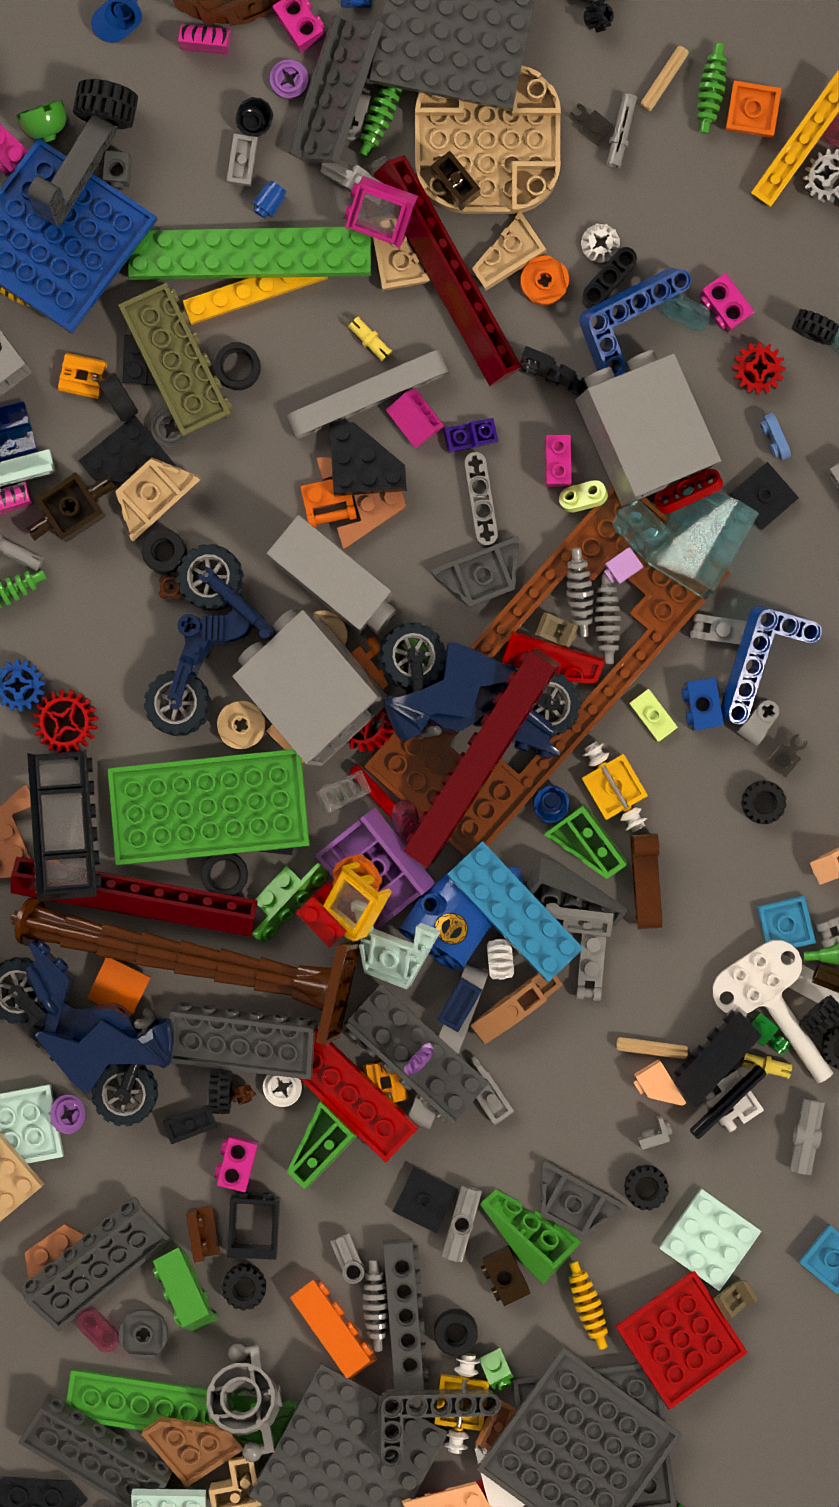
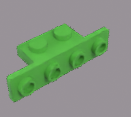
M317 863L301 880L288 866H285L255 899L258 900L257 905L264 911L267 917L252 932V935L262 943L272 939L276 931L285 922L290 920L299 906L309 899L312 892L325 882L329 871Z

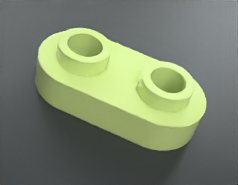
M589 481L565 488L560 493L559 502L567 512H578L604 504L608 498V490L600 481ZM597 489L595 494H591L592 490ZM570 495H574L572 500H567Z

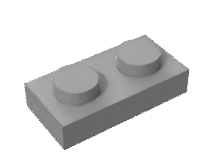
M234 133L227 174L228 184L251 187L258 137Z

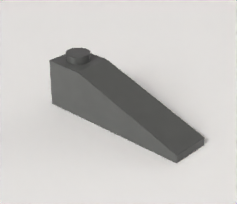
M543 857L540 858L531 870L525 885L544 907L549 903H556L562 908L614 914L613 926H616L627 913L626 907L564 865Z

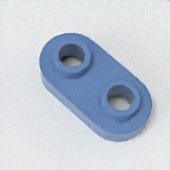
M771 412L762 416L763 422H760V427L765 436L769 435L772 442L770 449L775 458L779 457L781 461L791 457L790 448L775 415Z

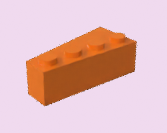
M312 1280L292 1295L290 1299L347 1379L354 1378L376 1362L378 1358L368 1343L359 1335V1331L353 1322H349L346 1318L342 1306L337 1301L334 1302L329 1294L331 1292L323 1281Z

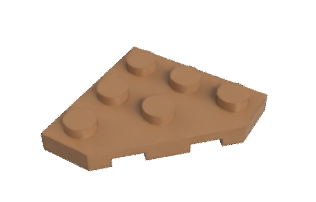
M160 1417L142 1429L141 1433L186 1488L243 1451L245 1446L237 1434L225 1431L216 1424L169 1417Z

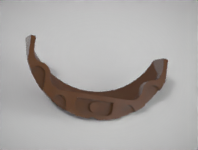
M173 0L175 7L181 12L200 19L203 23L212 25L214 23L230 24V26L246 24L255 21L258 17H265L273 12L272 6L281 1Z

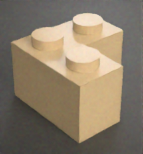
M242 1452L229 1459L231 1479L211 1482L209 1495L212 1507L262 1506V1503L249 1497V1493L259 1476L257 1461H246Z

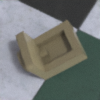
M544 612L535 635L554 644L569 648L576 638L578 625Z
M742 1280L728 1285L714 1298V1301L727 1320L733 1318L746 1305L757 1302L758 1299L746 1280Z

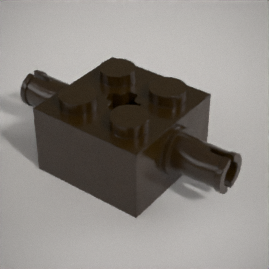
M75 472L35 499L44 512V517L26 529L34 541L53 529L56 530L61 540L68 542L106 517L97 502H99L98 499L115 489L116 486L108 475L91 487L89 485L86 486L80 475ZM69 503L76 505L74 506L75 511L72 513L67 511Z

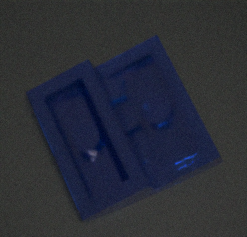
M25 402L0 407V462L38 452Z

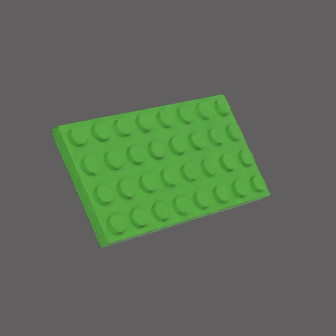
M294 749L108 768L115 863L117 866L310 846L302 758Z

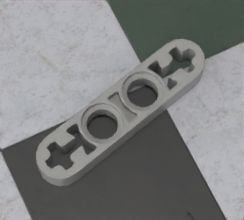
M472 452L467 455L464 466L475 535L479 544L490 546L496 542L498 531L487 463L483 454ZM473 457H477L478 461H482L478 470L479 474L484 472L485 476L470 478V474L475 475L474 467L468 464L472 462ZM475 481H483L485 483L486 490L484 493L477 494L473 491L472 485ZM481 504L487 505L490 509V514L485 518H481L476 514V508ZM492 520V524H487L488 531L493 532L494 536L490 537V541H485V538L480 537V534L484 532L483 525L478 526L477 522Z

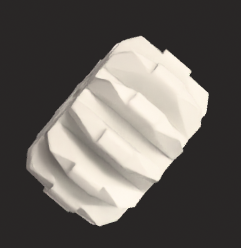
M502 938L488 941L487 956L490 977L499 980L511 978L514 975L511 944Z

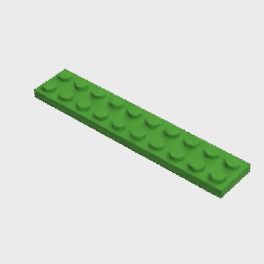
M345 227L150 230L129 258L128 277L130 280L371 276V236L349 228L345 229Z
M74 1368L71 1370L66 1404L81 1411L102 1425L142 1431V1429L160 1417L217 1425L214 1420L209 1419L206 1405L208 1388ZM239 1393L236 1397L230 1396L232 1411L235 1409L238 1412H247L257 1405L256 1395ZM283 1400V1407H279V1412L274 1423L271 1425L274 1447L298 1402ZM261 1430L248 1435H238L245 1445L249 1442L258 1443L260 1446L264 1445Z

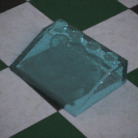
M687 488L683 495H690L694 488ZM718 492L672 512L644 562L706 600L717 588L759 513L737 499Z

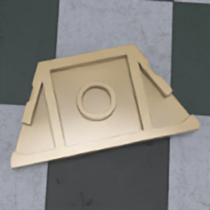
M151 457L115 491L122 507L124 520H126L129 529L130 539L132 541L137 539L198 483L201 477Z

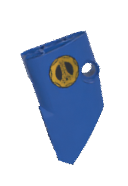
M507 867L523 884L524 880L520 867ZM447 872L424 895L415 899L413 908L400 926L399 931L414 943L416 926L420 923L440 930V934L428 955L450 970H458L464 968L487 931L494 926L446 876L449 873ZM425 900L430 902V911H427L424 907Z

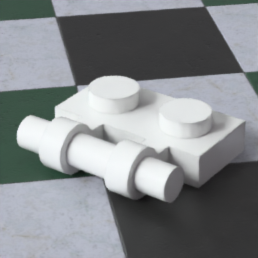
M736 1069L727 1074L717 1084L721 1091L717 1094L711 1091L706 1096L707 1100L705 1102L709 1108L720 1101L742 1079ZM750 1090L732 1110L719 1120L721 1126H725L730 1133L737 1128L733 1119L739 1117L743 1124L764 1111V1109Z

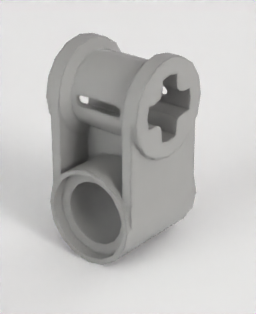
M361 93L352 124H355V126L349 130L346 140L355 141L360 138L371 104V95Z
M770 700L759 701L749 714L748 719L740 724L736 733L754 746L759 745L779 715L778 705ZM763 706H771L769 710L772 714L770 716L765 715L763 717Z

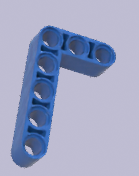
M668 268L585 310L581 314L579 319L580 327L597 371L607 368L609 363L613 361L612 371L615 377L625 372L626 364L613 327L687 290L691 285L689 272ZM678 275V282L675 285L674 278ZM657 285L658 292L654 295V288ZM637 295L638 301L634 306L633 299ZM617 306V313L613 316V308ZM596 316L597 322L593 327L592 319ZM602 339H605V345L601 349L600 342Z
M764 606L754 607L749 613L722 700L721 711L723 718L735 724H742L748 719L774 634L807 643H814L821 636V626L812 620ZM766 613L767 619L761 624V616ZM788 619V626L783 629L782 624ZM809 625L810 631L804 636V629ZM759 636V643L754 647L753 641ZM752 660L751 668L746 670L747 662ZM745 683L744 691L739 693L740 685ZM738 707L737 714L732 716L733 708Z

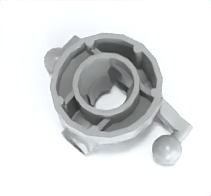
M236 1343L228 1350L229 1359L235 1363L222 1368L212 1378L207 1389L206 1405L209 1419L214 1420L225 1431L232 1434L248 1435L261 1430L264 1445L260 1446L258 1443L249 1442L244 1446L242 1452L246 1461L255 1462L261 1455L275 1452L271 1425L275 1421L279 1407H283L280 1385H276L271 1377L262 1370L259 1345L245 1347L240 1343ZM251 1355V1364L240 1363L246 1359V1356ZM243 1391L250 1393L256 1391L257 1405L255 1407L253 1406L247 1412H238L235 1409L232 1411L230 1396L236 1397Z

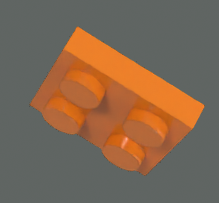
M734 80L725 131L773 138L782 88Z

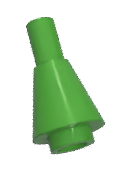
M839 943L820 949V951L804 952V962L820 961L839 965Z

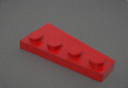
M511 632L501 663L507 665L514 664L516 668H520L519 660L526 651L530 652L538 648L561 664L557 674L565 675L568 681L597 684L605 663L604 658L517 632Z

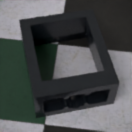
M237 1191L236 1195L231 1196L227 1258L277 1259L280 1197H275V1193L270 1192L260 1193V1196H251V1192ZM238 1204L273 1205L271 1245L236 1244Z

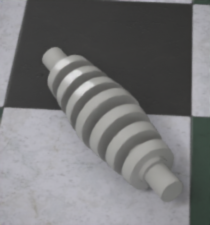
M575 547L571 549L572 559L568 561L567 568L573 569L567 571V578H572L567 581V587L571 588L567 590V597L571 598L568 600L569 606L574 607L570 609L571 615L577 616L572 618V622L578 625L579 637L589 636L588 625L592 623L593 619L592 616H587L593 613V607L589 606L593 604V597L588 596L594 593L593 588L589 587L592 585L591 579L584 578L590 576L589 569H583L588 566L587 560L582 558L581 548Z
M602 574V585L600 588H597V593H602V597L596 598V603H602V607H595V613H603V616L594 617V622L603 623V626H597L595 629L596 632H603V636H597V641L604 642V646H598L599 651L604 653V664H614V653L619 650V645H613V641H619L620 636L613 635V632L620 631L621 626H613V622H620L621 616H612V613L620 612V607L612 606V603L619 602L618 597H612V593H617V588L611 585L605 574Z
M371 1259L369 1260V1271L364 1276L365 1280H370V1282L364 1283V1290L370 1291L363 1293V1299L369 1301L363 1302L362 1305L364 1310H370L364 1312V1319L372 1320L365 1322L366 1328L372 1330L367 1332V1336L373 1340V1351L379 1352L383 1351L382 1340L387 1337V1331L382 1329L388 1327V1321L382 1319L389 1317V1311L384 1310L388 1309V1301L384 1300L387 1299V1292L380 1290L387 1287L386 1282L380 1281L385 1279L384 1272L379 1270V1260Z

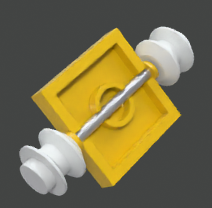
M596 741L584 748L586 753L582 756H589L590 762L588 766L598 765V769L581 779L605 820L621 811L626 812L622 815L620 821L628 823L626 831L631 829L632 832H635L645 826L643 821L647 818L640 817L641 808L635 807L631 809V805L648 795L625 755L622 754L606 763L605 760H607L609 753H603L601 748L604 743L598 745Z
M472 1353L456 1357V1360L460 1362V1366L455 1367L454 1370L461 1376L441 1374L439 1389H489L488 1380L470 1378L478 1374V1371L474 1369V1365L480 1363V1360L476 1359V1355ZM444 1398L437 1399L436 1408L444 1406ZM462 1398L458 1403V1407H466L469 1404V1398ZM487 1398L483 1401V1407H486ZM485 1416L435 1417L434 1424L453 1427V1429L448 1430L447 1436L450 1438L448 1442L444 1443V1446L448 1448L449 1452L460 1454L462 1450L468 1449V1446L463 1443L465 1439L469 1438V1435L463 1429L481 1431Z

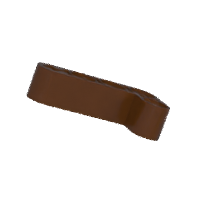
M658 834L631 835L630 843L637 929L662 928Z

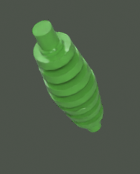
M715 43L713 54L708 55L706 61L710 64L705 65L704 72L706 73L702 74V82L699 83L698 90L701 92L698 93V100L701 102H698L697 109L702 112L697 113V119L701 122L699 132L702 134H709L710 124L716 122L717 115L713 113L719 112L720 106L718 104L722 103L723 96L721 95L725 93L723 85L726 84V77L723 75L726 74V67L722 65L727 64V58L723 55L724 44Z
M384 86L386 89H379L377 94L380 97H375L372 101L376 106L370 105L368 112L372 115L367 114L365 121L371 125L364 124L362 130L367 134L361 133L360 136L363 144L359 154L368 157L373 146L377 147L380 143L376 138L382 139L385 135L380 129L387 130L390 125L386 121H393L394 115L390 112H396L397 106L393 103H398L400 99L395 93L401 94L402 89Z
M44 570L35 574H31L29 571L24 572V579L20 574L15 575V583L11 577L5 578L7 587L0 580V608H3L2 599L9 606L12 604L10 595L13 596L15 601L21 599L19 591L26 596L29 594L28 587L32 591L36 590L38 582L47 579Z

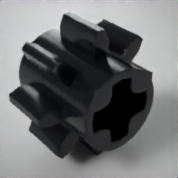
M597 0L591 2L590 6H586L583 18L585 25L589 29L595 28L596 33L606 31V27L611 26L614 13L607 3L602 5V1Z

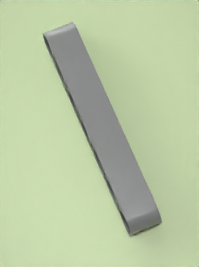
M435 350L300 408L286 417L296 439L326 428L330 424L340 422L412 389L447 375L449 370L440 350Z
M466 964L461 977L483 990L489 972ZM480 995L459 1032L442 1024L438 1036L457 1054H459ZM416 1093L408 1116L418 1126L430 1129L437 1110L432 1105L426 1107L417 1098L419 1093Z

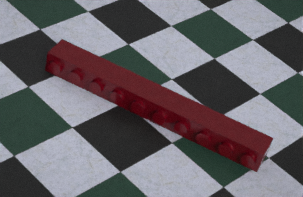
M403 155L386 161L373 174L374 178L384 184L418 196L405 234L489 386L506 380L522 368L519 360L406 156ZM388 201L398 219L402 206Z
M538 648L530 652L526 651L519 660L521 667L517 673L513 671L507 679L506 684L508 687L505 692L501 691L493 702L496 705L491 713L487 712L480 722L483 725L479 733L475 732L467 743L470 745L466 753L462 752L455 761L457 765L453 773L449 772L443 780L442 784L445 785L441 793L436 792L430 801L432 807L429 812L425 811L417 822L420 826L416 832L413 830L405 840V843L408 845L404 852L426 868L435 863L561 666L560 663Z
M16 856L11 874L10 893L37 898L34 859ZM46 862L47 887L87 884L86 869ZM95 871V874L100 873L101 888H97L96 897L50 900L249 937L252 935L258 900L99 871Z

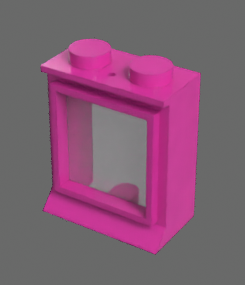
M363 176L359 184L354 183L350 197H353L354 200L352 206H347L343 219L347 220L345 229L349 228L391 243L400 250L418 196Z

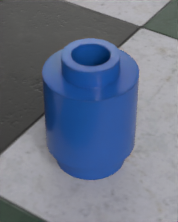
M270 181L268 185L265 184L252 203L255 207L253 211L264 219L267 216L272 218L284 201L286 190L274 181Z

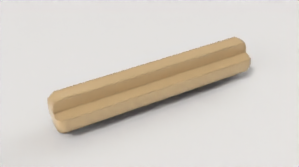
M678 46L641 101V106L645 110L651 111L683 64L689 54L686 48Z
M619 1037L616 1042V1049L618 1051L687 1059L688 1047L685 1045Z

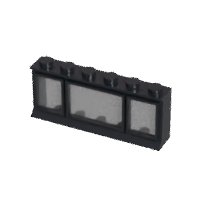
M86 750L36 755L27 753L37 901L96 897L97 888H101L100 873L95 874V865H100L99 850H94L93 842L98 841L97 827H92L91 818H96L95 803L90 804V795H95L94 780L89 781L88 772H93L92 758H87Z

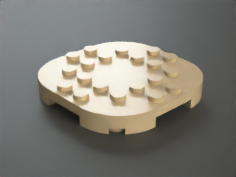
M522 65L513 111L419 93L415 108V172L430 201L443 210L458 214H518L519 212L530 211L542 204L554 190L561 166V106L554 87L541 76V73ZM448 151L452 152L481 188L480 196L463 210L457 207L430 173L431 165Z

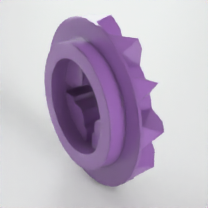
M283 60L273 67L270 73V84L273 91L281 98L292 99L301 96L304 90L307 89L308 73L305 67L298 61ZM283 72L290 77L296 75L293 79L295 87L289 83L283 84L285 81Z
M431 1043L424 1044L404 1066V1073L407 1076L417 1074L431 1059L435 1047Z
M63 1095L51 1103L52 1108L48 1114L51 1116L50 1124L56 1128V1131L72 1134L81 1128L85 1120V1107L79 1098L74 1095ZM64 1109L73 1110L68 1115V1119H61L62 1115L64 1114Z

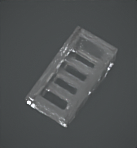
M359 770L316 791V795L325 813H330L372 791L362 770ZM355 778L362 789L360 792L357 791L352 781ZM345 783L348 784V786H349V788H350V790H351V792H352V794H353V795L350 796V797H349V795H348V793H347V791H346V789H345V787H344V785H343V784H345ZM335 788H339L344 800L340 801ZM325 793H330L335 804H330Z

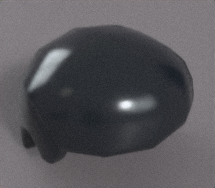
M251 97L240 104L235 116V123L239 131L244 135L259 137L270 128L273 111L269 103L262 98Z

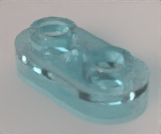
M681 294L666 300L663 305L664 314L668 318L694 330L704 329L711 317L710 311L706 306Z

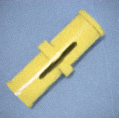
M359 316L356 317L354 321L360 329L352 322L348 328L363 341L362 345L365 348L369 347L380 361L383 362L386 356L380 350H383L388 356L392 353V350L378 338L379 334L376 331H372Z
M749 1053L743 1056L744 1060L742 1059L741 1067L753 1069L756 1065H760L767 1075L769 1073L785 1077L786 1079L790 1078L791 1074L789 1071L792 1072L791 1063L772 1060L770 1056L764 1058Z

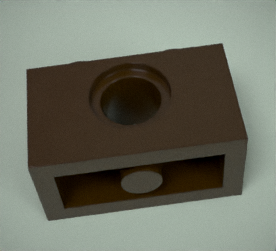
M448 151L431 165L430 173L460 210H463L480 196L481 188L451 151Z
M509 1245L483 1257L484 1265L481 1266L485 1278H491L495 1286L491 1290L497 1302L501 1300L503 1305L506 1306L531 1294ZM500 1272H509L511 1278L507 1282L499 1281L497 1277Z

